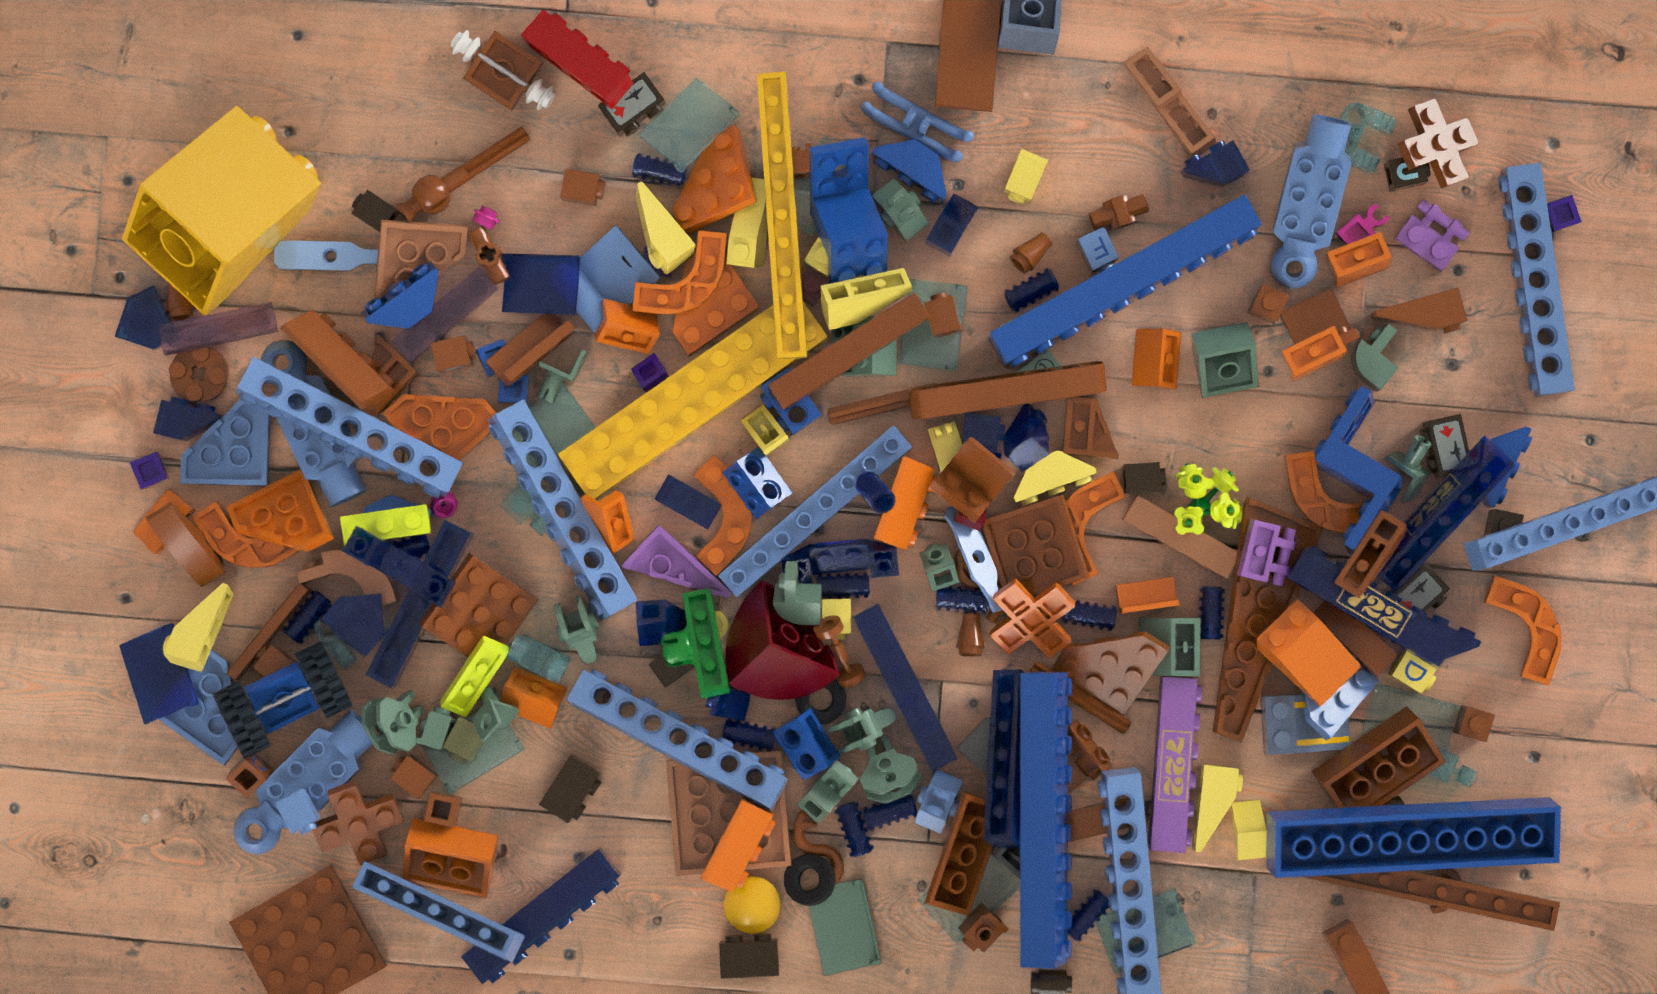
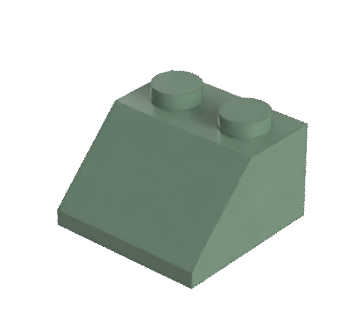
M1248 322L1191 333L1193 357L1202 398L1259 387L1256 344Z

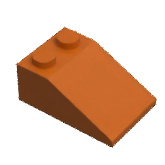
M1298 599L1257 638V650L1320 707L1361 668L1357 660L1323 622Z

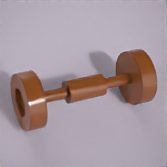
M836 615L827 616L821 619L820 625H814L813 630L818 639H831L832 641L831 648L838 662L844 666L836 677L840 686L843 688L856 686L865 679L866 672L861 664L854 663L849 665L847 661L849 659L841 640L836 638V635L844 627L840 617Z

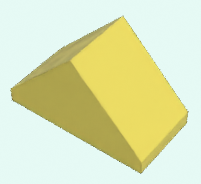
M764 404L741 420L766 457L789 441V437Z
M1260 800L1233 802L1231 812L1237 860L1266 857L1267 830Z

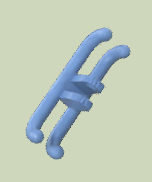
M877 81L872 84V90L877 96L904 110L907 114L902 123L876 109L870 102H863L861 110L866 116L909 140H917L949 161L956 163L963 159L961 151L952 150L925 134L931 125L960 141L971 142L974 139L972 131H966L892 92L884 87L881 82Z

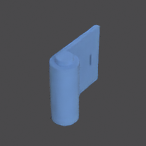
M617 225L576 262L568 266L562 263L551 273L554 277L551 283L594 333L604 318L602 311L604 299L631 305L634 300L635 282L655 284L661 278Z

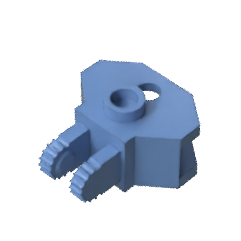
M936 769L929 786H923L917 802L921 803L914 823L942 834L949 816H955L960 802L956 799L964 780Z

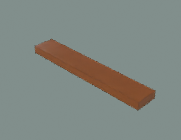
M914 292L776 379L768 386L781 408L786 410L931 317L918 295Z

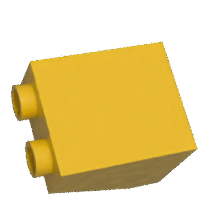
M235 106L140 184L122 240L206 317L237 289L274 247L310 211L321 182L318 181L317 171L309 160L301 155L291 156L276 142V136L272 127L264 119L258 116L250 118L243 110Z

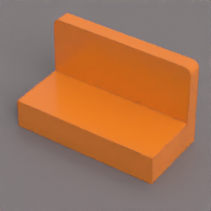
M1381 232L1336 248L1326 254L1335 275L1334 284L1336 288L1388 269L1392 259Z
M604 299L602 302L604 318L595 332L596 342L649 354L660 335L657 314L633 312V305Z
M1332 326L1283 350L1281 354L1292 373L1290 378L1292 382H1295L1342 359L1347 353V349L1337 330Z
M1137 329L1132 376L1133 386L1177 389L1181 332L1167 329Z
M171 489L165 491L133 531L134 535L147 544L145 547L154 554H161L166 546L152 529L146 517L170 502L187 519L196 510Z
M615 490L600 501L586 494L580 497L583 506L589 513L612 554L635 540L623 493Z
M1173 577L1115 585L1120 614L1179 605Z
M514 666L505 684L500 702L518 707L519 713L517 716L547 728H552L568 688Z

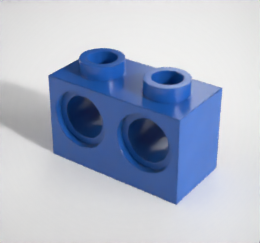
M788 367L762 385L761 389L764 393L759 396L768 409L775 408L780 416L776 421L785 433L790 431L794 436L822 417L809 396H806L786 410L781 408L768 385L791 371ZM799 407L805 411V418L802 422L794 423L789 419L788 415L792 408Z
M760 447L737 460L723 472L729 484L735 489L747 509L756 519L792 494V491Z
M811 708L785 721L773 731L777 743L783 748L792 762L794 770L799 773L803 781L828 768L841 757Z

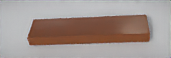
M298 584L229 668L227 675L234 680L241 679L254 663V658L258 652L271 642L312 590L305 584Z

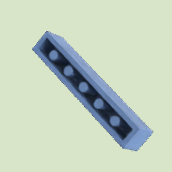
M364 861L352 888L510 962L514 961L525 935Z

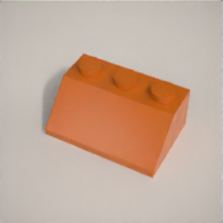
M903 456L873 540L906 551L907 546H914L919 532L914 530L917 519H924L929 505L924 503L927 491L931 493L934 491L930 488L937 476L933 475L934 468Z
M743 797L701 879L730 892H733L735 887L741 889L749 873L744 871L749 860L755 863L762 850V847L758 845L763 835L769 837L776 823L772 820L774 813Z
M413 818L405 842L402 878L415 884L487 898L496 857L498 835L458 826L449 827Z

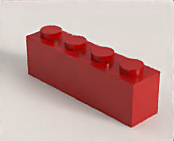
M543 9L521 34L526 44L610 109H613L634 84L629 76V68L619 60L615 63L608 58L609 54L601 46L596 44L593 47L587 43L588 38L575 28L571 31L567 28V22L554 12L550 15Z

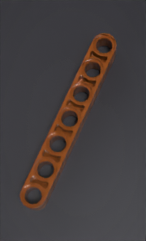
M1092 361L1061 366L1062 369L1051 367L910 388L908 392L912 419H926L1102 393L1107 391L1104 362Z

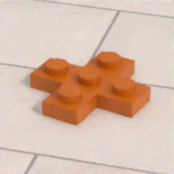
M1016 578L993 594V600L1009 617L990 630V636L1008 655L1030 639L1048 658H1051L1071 643V636L1056 620L1075 607V601L1057 582L1035 598Z

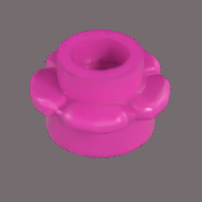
M483 205L480 210L474 209L475 214L472 220L491 230H493L496 223H500V220L496 219V211Z
M448 492L445 497L440 495L439 498H435L432 496L429 507L437 517L449 518L455 513L458 501L453 493Z

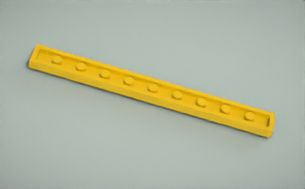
M786 72L757 74L777 358L778 360L807 358Z

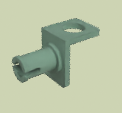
M583 349L581 350L570 375L538 361L537 365L545 369L547 374L536 397L543 400L545 398V401L553 404L562 381L567 379L575 382L588 352Z
M1419 435L1414 437L1406 454L1398 451L1389 454L1387 457L1388 461L1413 477L1400 500L1403 503L1412 501L1417 497L1431 473L1423 468L1420 463L1432 444L1429 440L1423 443L1426 438Z
M487 686L479 697L483 706L472 718L482 741H487L497 728L505 729L519 713L518 707L500 702L495 687L492 688V686ZM484 724L489 726L486 730L484 729Z

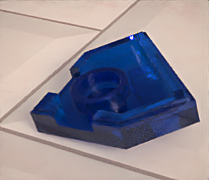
M153 285L127 298L114 337L156 350L180 338V335L170 319V315L166 313V307L156 287Z
M382 594L340 596L323 615L321 620L351 648L356 649L361 655L366 657L385 635Z

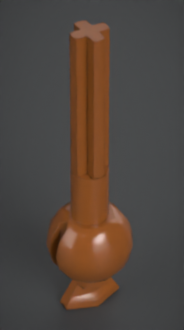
M521 126L442 178L436 175H427L420 178L412 188L413 197L407 202L396 204L401 215L406 221L410 222L415 214L421 211L428 215L444 211L451 201L450 193L530 141L528 134Z

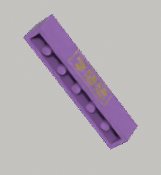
M1160 676L1148 849L1152 851L1186 853V846H1191L1192 830L1187 829L1188 818H1193L1194 801L1189 800L1190 789H1195L1196 772L1191 771L1192 760H1197L1198 743L1193 742L1194 731H1199L1200 714H1195L1196 702H1201L1202 685H1197L1198 679Z

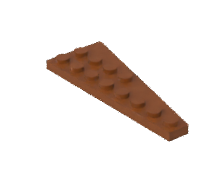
M1246 497L1243 505L1213 732L1241 743L1272 665V662L1257 650V638L1296 601L1323 531V527L1251 497ZM1250 519L1281 526L1279 538L1283 537L1285 527L1296 530L1294 537L1296 546L1295 550H1291L1287 566L1290 567L1288 576L1285 575L1283 586L1271 584L1274 572L1269 573L1267 582L1237 575ZM1278 546L1275 548L1272 563L1275 564L1280 549Z

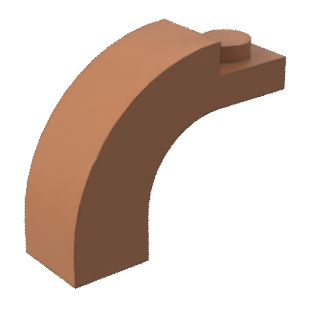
M345 550L321 552L324 564L320 565L319 560L302 565L303 571L296 572L300 584H306L334 574H344L353 578L360 585L369 610L378 609L400 601L396 587L386 570L373 559L357 552Z

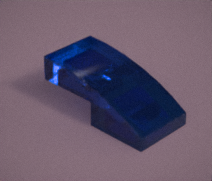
M669 474L655 497V500L707 530L722 505Z

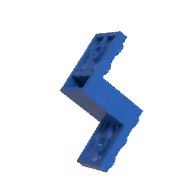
M866 137L809 147L810 214L828 256V284L854 279L857 275L868 276L886 272L888 233L868 189L869 144ZM845 165L843 169L834 171L837 166Z
M1362 385L1358 391L1353 390L1345 403L1348 407L1344 414L1336 416L1330 426L1332 433L1327 441L1324 439L1320 441L1314 452L1317 455L1315 458L1316 463L1321 471L1369 498L1364 502L1359 511L1361 518L1357 524H1351L1343 536V539L1346 540L1344 545L1350 555L1354 553L1379 512L1383 510L1387 513L1404 487L1399 474L1349 446V443L1375 404L1372 392Z

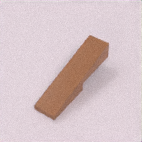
M1146 47L1125 62L1128 71L1192 161L1216 145V138L1182 95L1180 87L1149 47Z
M1135 495L1122 518L1125 522L1220 577L1227 579L1236 564V550L1204 532L1196 535L1194 532H1186L1184 535L1179 534L1176 531V526L1178 525L1176 516L1139 495Z

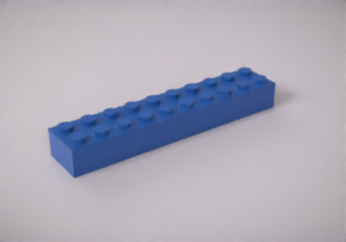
M1246 194L993 330L989 333L988 339L1003 367L1010 364L1013 369L1029 359V353L1036 351L1037 355L1052 348L1054 345L1053 340L1061 337L1062 341H1065L1080 331L1079 326L1086 323L1088 327H1091L1103 320L1105 312L1111 310L1114 314L1126 308L1131 303L1129 299L1136 296L1140 300L1156 290L1155 285L1160 282L1163 286L1174 282L1182 276L1180 273L1182 270L1187 269L1190 273L1203 266L1207 262L1206 257L1212 255L1216 259L1232 249V243L1237 241L1240 246L1253 239L1258 234L1256 230L1262 223Z
M1068 672L1020 673V968L1055 969L1067 963L1068 958H1071L1072 943L1068 941V929H1071L1072 913L1068 911V900H1071L1072 884L1068 882V871L1072 868V855L1068 853V841L1072 839V826L1068 824V812L1072 810V796L1068 795V783L1072 781V767L1068 766V754L1072 752V738L1068 736V725L1072 723V709L1068 707V696L1072 694V680L1068 678Z
M1550 797L1270 811L1267 812L1266 868L1275 878L1560 863L1561 806Z

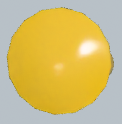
M756 876L747 877L741 889L735 887L733 892L727 891L723 903L725 916L730 924L739 931L750 934L760 933L770 928L779 917L781 908L780 895L774 885L766 879Z

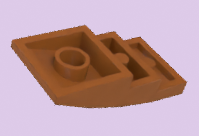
M943 0L935 107L992 112L1001 0Z

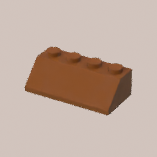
M311 310L280 327L359 408L372 417L398 393L391 386L394 381L383 370L378 373L372 367L375 362L364 351L359 354L353 348L356 343L344 331L339 335L333 329L336 323L325 312L320 316L314 310Z
M1406 706L1311 772L1336 808L1382 806L1444 764L1446 760L1419 717Z
M965 791L962 793L924 903L966 916L970 915L1007 806Z

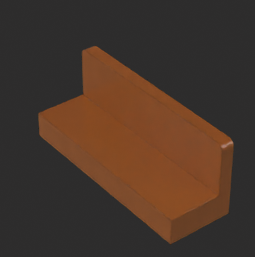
M549 309L491 356L486 364L502 383L509 388L535 367L538 361H542L570 338L575 331V327L569 320L563 323Z

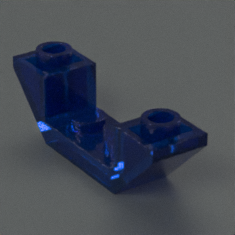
M359 526L354 528L342 550L365 565L371 566L415 591L417 595L440 608L443 607L456 584L455 581L439 570Z
M867 538L808 544L781 558L782 573H785L786 561H798V584H813L812 575L866 569L870 571V579L899 576L897 547Z

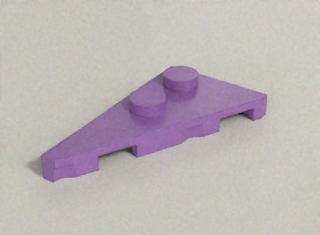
M660 524L621 564L624 569L648 574V576L665 579L689 588L692 587L699 590L710 588L713 595L728 598L733 594L726 585Z

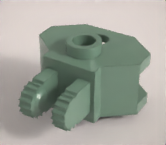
M895 178L872 195L874 202L882 212L880 217L889 228L893 226L906 242L929 225V222L918 207L922 204L912 190L907 193Z
M582 595L575 596L578 603L577 611L565 615L560 603L554 605L555 615L559 624L556 626V630L561 642L566 641L570 650L576 648L582 662L589 665L597 660L596 657H598L594 641L597 640L596 629L600 627L594 612L589 613Z
M413 690L404 692L396 700L383 697L370 700L361 707L362 727L376 750L392 755L398 750L410 751L416 745V725L419 723L417 719L425 710L422 705L414 706L411 709L408 706L416 696ZM375 728L380 732L379 736L376 735Z
M860 707L845 713V720L827 728L829 733L842 729L848 740V744L837 749L839 755L858 747L863 751L876 745L875 739L884 735L881 729L895 722L897 715L894 709L892 710L887 707L873 713L871 708L862 712Z
M887 734L881 736V743L886 751L875 755L874 746L867 748L866 750L870 757L868 758L869 765L860 777L868 800L883 804L912 794L922 779L914 757L896 753L895 748L892 749ZM900 787V789L897 792L891 791Z

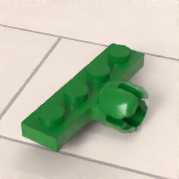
M706 588L682 593L687 627L681 631L664 634L661 637L665 663L670 668L687 664L694 665L702 699L730 693L711 589Z

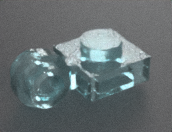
M518 484L500 506L521 525L530 517L533 521L529 525L542 536L546 532L547 525L542 516L534 513L531 504L532 499L528 491L523 490Z
M1438 747L1446 762L1430 772L1429 775L1448 783L1452 773L1457 775L1455 781L1471 788L1473 783H1477V771L1464 765L1461 766L1460 770L1455 768L1460 757Z

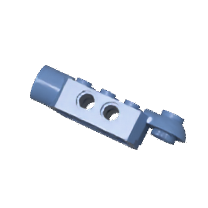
M1313 114L1306 140L1294 144L1273 224V233L1284 244L1275 251L1270 265L1273 278L1279 285L1288 289L1302 288L1314 279L1318 271V261L1314 252L1315 250L1329 247L1352 164L1351 157L1345 153L1352 124L1341 119ZM1291 261H1298L1302 264V269L1298 273H1290L1286 269L1287 264Z
M279 340L265 348L261 355V361L277 368L276 360L280 356L286 355L289 358V365L285 370L281 371L335 398L326 378L306 375L308 363L306 354L293 341ZM292 397L288 400V405L293 410H301L304 407L303 401L298 397ZM319 410L314 413V417L319 423L324 424L330 421V416L326 411ZM284 416L282 419L277 418L305 479L319 482L330 507L343 504L367 491L356 468L360 459L345 452L346 448L337 443L333 446L323 442L318 438L320 434L310 429L308 432L297 429L292 425L293 421ZM343 424L341 432L347 437H352L353 434L348 424Z
M350 709L331 729L325 727L317 728L256 790L259 806L248 808L240 813L234 823V839L242 850L255 855L267 853L279 841L281 828L288 829L275 805L276 802L299 789L305 788L319 813L330 802L328 790L350 782L363 769L360 756L373 743L362 727V717ZM253 823L260 825L262 828V836L259 839L253 838L249 833V828Z

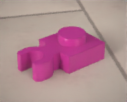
M1375 204L1366 211L1364 220L1357 214L1335 234L1347 245L1376 234L1372 228L1382 226L1389 217L1386 215L1381 220H1375L1373 212L1379 207Z

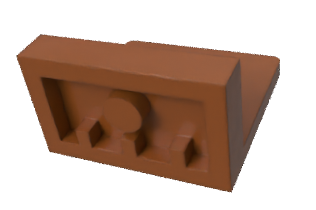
M1328 289L1282 311L1281 318L1294 345L1332 326L1337 330L1344 345L1361 337L1356 327L1351 329L1332 289Z
M969 437L945 469L934 480L930 488L975 523L1013 477L1015 472L977 440Z

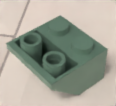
M870 316L855 325L832 329V344L876 316ZM897 340L838 377L896 376Z
M1139 618V632L1146 631L1170 646L1152 676H1200V618Z

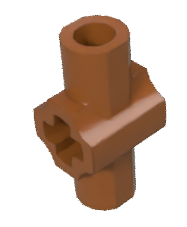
M1143 194L1130 199L1126 195H1122L1103 202V208L1089 213V219L1094 231L1108 226L1111 227V230H1116L1135 223L1134 217L1149 212V207Z
M480 226L469 232L468 235L477 250L475 258L482 267L487 269L494 285L509 279L510 275L501 260L504 255L500 247L492 243L485 227ZM490 249L492 252L496 251V254L493 255L495 259L492 262L482 259L483 256H486L484 251Z

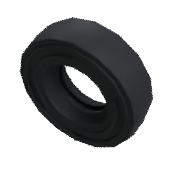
M836 678L824 687L832 695V702L828 708L823 710L815 709L810 704V695L795 698L798 712L801 713L811 708L822 725L837 719L845 708L846 693Z
M803 854L794 858L791 861V866H787L784 873V886L787 894L793 901L804 906H816L825 902L831 896L835 887L836 876L833 867L825 858L816 854ZM807 869H814L819 875L818 886L811 891L804 890L800 884V877Z

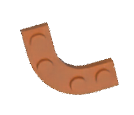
M698 230L696 259L693 269L688 276L676 284L669 285L635 282L632 311L672 315L692 310L702 304L714 292L721 280L725 265L728 234Z
M1314 451L1284 456L1291 495L1295 504L1306 518L1314 524L1323 527V529L1338 533H1345L1351 524H1357L1361 518L1359 511L1364 502L1353 504L1339 503L1328 497L1322 490L1319 482Z
M713 455L694 476L720 502L723 520L716 536L696 557L715 576H718L746 544L752 526V513L747 509L743 500L724 476L723 472L727 467Z
M1114 471L1080 487L1065 501L1089 578L1099 573L1086 548L1084 540L1085 525L1097 511L1126 497ZM1086 578V579H1082V580L1073 582V583H1071V585L1074 586V585H1076V584H1078V583H1080V582H1082V581H1085V580H1087V579H1089V578Z
M218 501L191 516L211 548L227 561L251 568L269 567L279 564L301 551L239 534L234 529Z
M1493 575L1484 603L1515 614L1528 627L1530 635L1529 650L1519 676L1549 686L1561 651V629L1550 608L1551 606L1540 594L1531 588Z

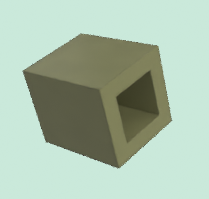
M458 717L443 748L450 751L448 757L463 764L466 759L473 763L485 741L480 740L475 724Z

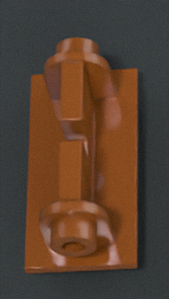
M1075 720L1068 728V736L1072 738V752L1070 755L1073 756L1080 751L1083 755L1075 762L1087 777L1090 776L1095 780L1101 775V771H1107L1112 764L1107 752L1103 748L1098 747L1093 741L1092 734L1087 726Z

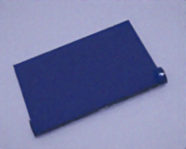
M503 254L502 262L506 265L510 278L504 281L502 312L576 315L580 272L579 256Z
M173 623L164 625L119 645L145 725L185 707H193L199 704L188 668L170 663L163 654L164 641L168 635H171L175 627Z

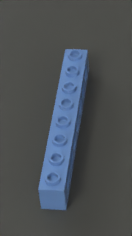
M1541 162L1506 167L1501 171V175L1498 176V185L1500 192H1504L1506 204L1502 206L1504 220L1509 222L1510 232H1507V245L1509 249H1513L1514 260L1511 261V272L1514 278L1517 277L1518 289H1515V299L1517 305L1521 306L1523 317L1519 318L1521 333L1526 335L1527 345L1524 346L1523 352L1526 363L1530 362L1531 374H1528V386L1530 391H1534L1535 397L1571 392L1575 390ZM1518 188L1524 189L1528 193V201L1526 203L1520 202L1517 199L1516 191ZM1522 217L1531 219L1533 223L1531 231H1526L1521 227L1520 220ZM1526 245L1535 247L1537 251L1535 259H1529L1525 255ZM1531 273H1535L1541 278L1539 288L1530 285L1529 276ZM1536 301L1541 302L1545 306V314L1543 316H1538L1533 311V305ZM1539 330H1545L1549 334L1550 340L1547 345H1543L1538 341L1537 334ZM1544 358L1550 359L1554 364V369L1551 373H1546L1542 369L1541 364Z
M255 357L252 358L237 387L236 393L240 394L239 398L245 403L253 406L258 403L266 407V412L278 419H282L284 416L292 420V425L304 432H308L310 429L320 434L318 438L323 442L333 446L337 443L346 448L345 452L358 459L363 456L372 461L371 465L384 472L389 469L398 474L397 478L410 485H413L415 482L424 487L423 491L435 498H439L440 495L445 497L448 494L463 462ZM265 384H272L277 388L278 393L273 397L265 396L261 387ZM292 397H298L303 401L304 407L301 410H293L288 405V400ZM319 410L326 411L330 416V421L324 424L316 421L314 413ZM346 423L352 424L356 429V435L352 437L345 436L341 432V426ZM369 437L379 438L382 442V448L379 450L371 449L367 444V439ZM395 450L405 451L408 455V461L405 463L397 462L393 457V452ZM420 464H431L434 468V474L432 476H424L420 472Z
M523 399L493 415L487 420L490 434L495 440H499L503 447V456L506 462L511 466L513 465L518 474L517 480L523 490L528 491L532 499L531 504L537 515L542 516L547 525L546 532L551 540L556 541L561 550L560 556L563 562L570 566L574 572L575 583L587 595L590 610L602 621L636 602L638 599L592 518L583 506L579 495L525 400ZM512 430L521 433L522 442H517L513 438ZM527 455L535 458L537 462L536 467H531L527 463ZM541 480H545L550 484V493L545 492L541 488ZM556 505H559L564 509V518H561L556 514ZM570 530L575 531L579 535V543H575L570 539ZM584 555L592 558L593 568L585 565ZM599 580L606 583L608 587L607 593L599 590Z
M893 425L719 574V578L737 598L740 597L912 449L910 443Z
M1657 476L1463 543L1472 571L1490 568L1657 509Z
M583 669L567 698L570 705L772 812L788 782L787 777L783 776L784 770L773 764H769L768 767L758 762L760 758L746 750L740 753L732 749L734 744L720 736L717 740L708 736L709 731L696 723H693L692 727L683 723V717L676 712L668 709L667 713L656 708L658 704L645 696L640 700L631 695L633 690L621 683H617L614 686L606 682L608 677L599 671L592 669L590 673ZM601 691H607L611 694L610 700L606 704H598L595 701L596 695ZM628 704L635 706L636 712L632 717L624 718L621 716L620 712L623 706ZM651 718L661 720V726L656 731L646 729V723ZM682 731L687 735L686 741L683 744L675 745L671 742V737L675 732ZM701 745L710 746L712 748L711 755L705 759L699 758L696 755L698 747ZM728 758L735 759L738 762L737 768L732 772H725L721 768L723 761ZM752 772H759L763 775V781L757 786H752L747 782V777Z
M1136 767L1101 771L1102 780H1098V792L1100 798H1104L1105 808L1100 810L1102 826L1107 828V837H1103V847L1105 854H1109L1110 865L1106 866V877L1108 883H1112L1113 893L1108 895L1110 910L1115 912V922H1111L1113 939H1117L1118 950H1114L1115 966L1120 967L1121 978L1116 979L1118 994H1161L1141 772ZM1127 795L1125 805L1121 807L1114 806L1115 799L1118 796ZM1121 824H1130V829L1125 835H1117V829ZM1132 852V859L1128 863H1120V857L1123 853ZM1129 880L1135 881V886L1131 891H1122L1125 882ZM1138 909L1135 918L1131 920L1125 919V914L1128 910ZM1140 937V943L1136 947H1128V942L1131 938ZM1143 965V970L1139 975H1130L1131 969L1134 966Z

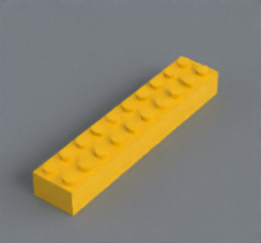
M803 302L806 349L808 354L826 342L828 336ZM774 304L560 452L558 456L583 492L598 500L800 360L801 358L778 360Z

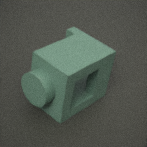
M931 544L926 547L925 551L919 553L932 592L960 583L947 544L941 546L939 544ZM947 570L950 571V573L934 578L935 574Z
M434 706L433 711H429L428 717L424 716L420 733L423 734L421 738L416 737V743L447 753L448 750L443 748V745L457 719L450 717L451 711Z

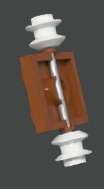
M468 30L463 34L458 32L452 40L450 46L453 48V55L458 52L462 53L463 62L475 59L463 79L511 111L524 92H526V103L535 101L537 103V110H540L542 107L547 109L555 98V94L552 92L554 86L546 89L542 86V78L533 83L531 82L543 65V62L498 32H493L483 49H480V38L470 39Z

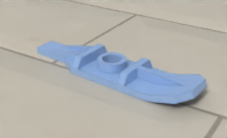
M280 241L274 247V263L280 270L351 271L362 264H377L378 250L362 249L352 242ZM329 251L336 253V259L333 262H329L326 259V254Z
M953 506L948 507L944 518L955 535L958 548L961 550L970 572L971 580L980 587L990 605L992 613L1002 610L993 600V594L998 591L997 570L981 530L977 531L953 521L955 508ZM972 554L978 557V563L974 561Z

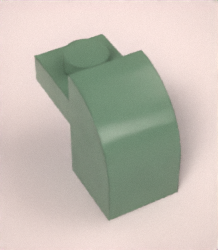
M1389 323L1383 326V328L1380 326L1375 328L1368 337V340L1371 341L1370 345L1361 339L1357 341L1352 351V366L1356 375L1376 392L1384 387L1398 369V366L1381 354V351L1398 331Z
M786 561L785 573H780L779 583H775L773 605L776 612L783 619L791 623L820 625L822 585L798 584V561Z
M836 760L797 805L819 824L859 778L853 774L849 767Z

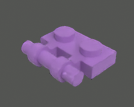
M1422 199L1417 209L1423 212L1425 216L1420 221L1411 215L1394 240L1439 272H1442L1459 249V247L1450 242L1452 237L1456 235L1464 241L1470 231L1461 226L1462 222L1455 218L1453 220L1441 212V207L1435 203L1431 205ZM1433 220L1446 228L1443 235L1429 227Z
M1250 519L1237 575L1267 582L1269 573L1274 572L1271 584L1283 586L1285 575L1288 576L1290 567L1287 566L1291 550H1295L1296 542H1294L1296 530L1285 527L1283 537L1279 538L1281 526ZM1278 546L1280 549L1275 564L1272 563L1275 548Z

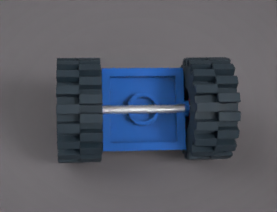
M321 641L295 653L304 675L298 663L295 662L244 687L246 694L239 681L212 694L244 759L271 746L258 718L267 734L278 730L320 709L312 692L326 719L353 706Z

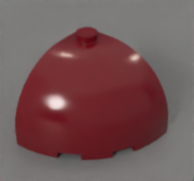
M761 580L742 602L728 634L725 663L729 685L751 695L772 700L800 698L821 690L839 675L831 647L829 645L824 646L823 642L817 638L813 630L814 625L795 624L783 619L776 612L773 605L775 587Z

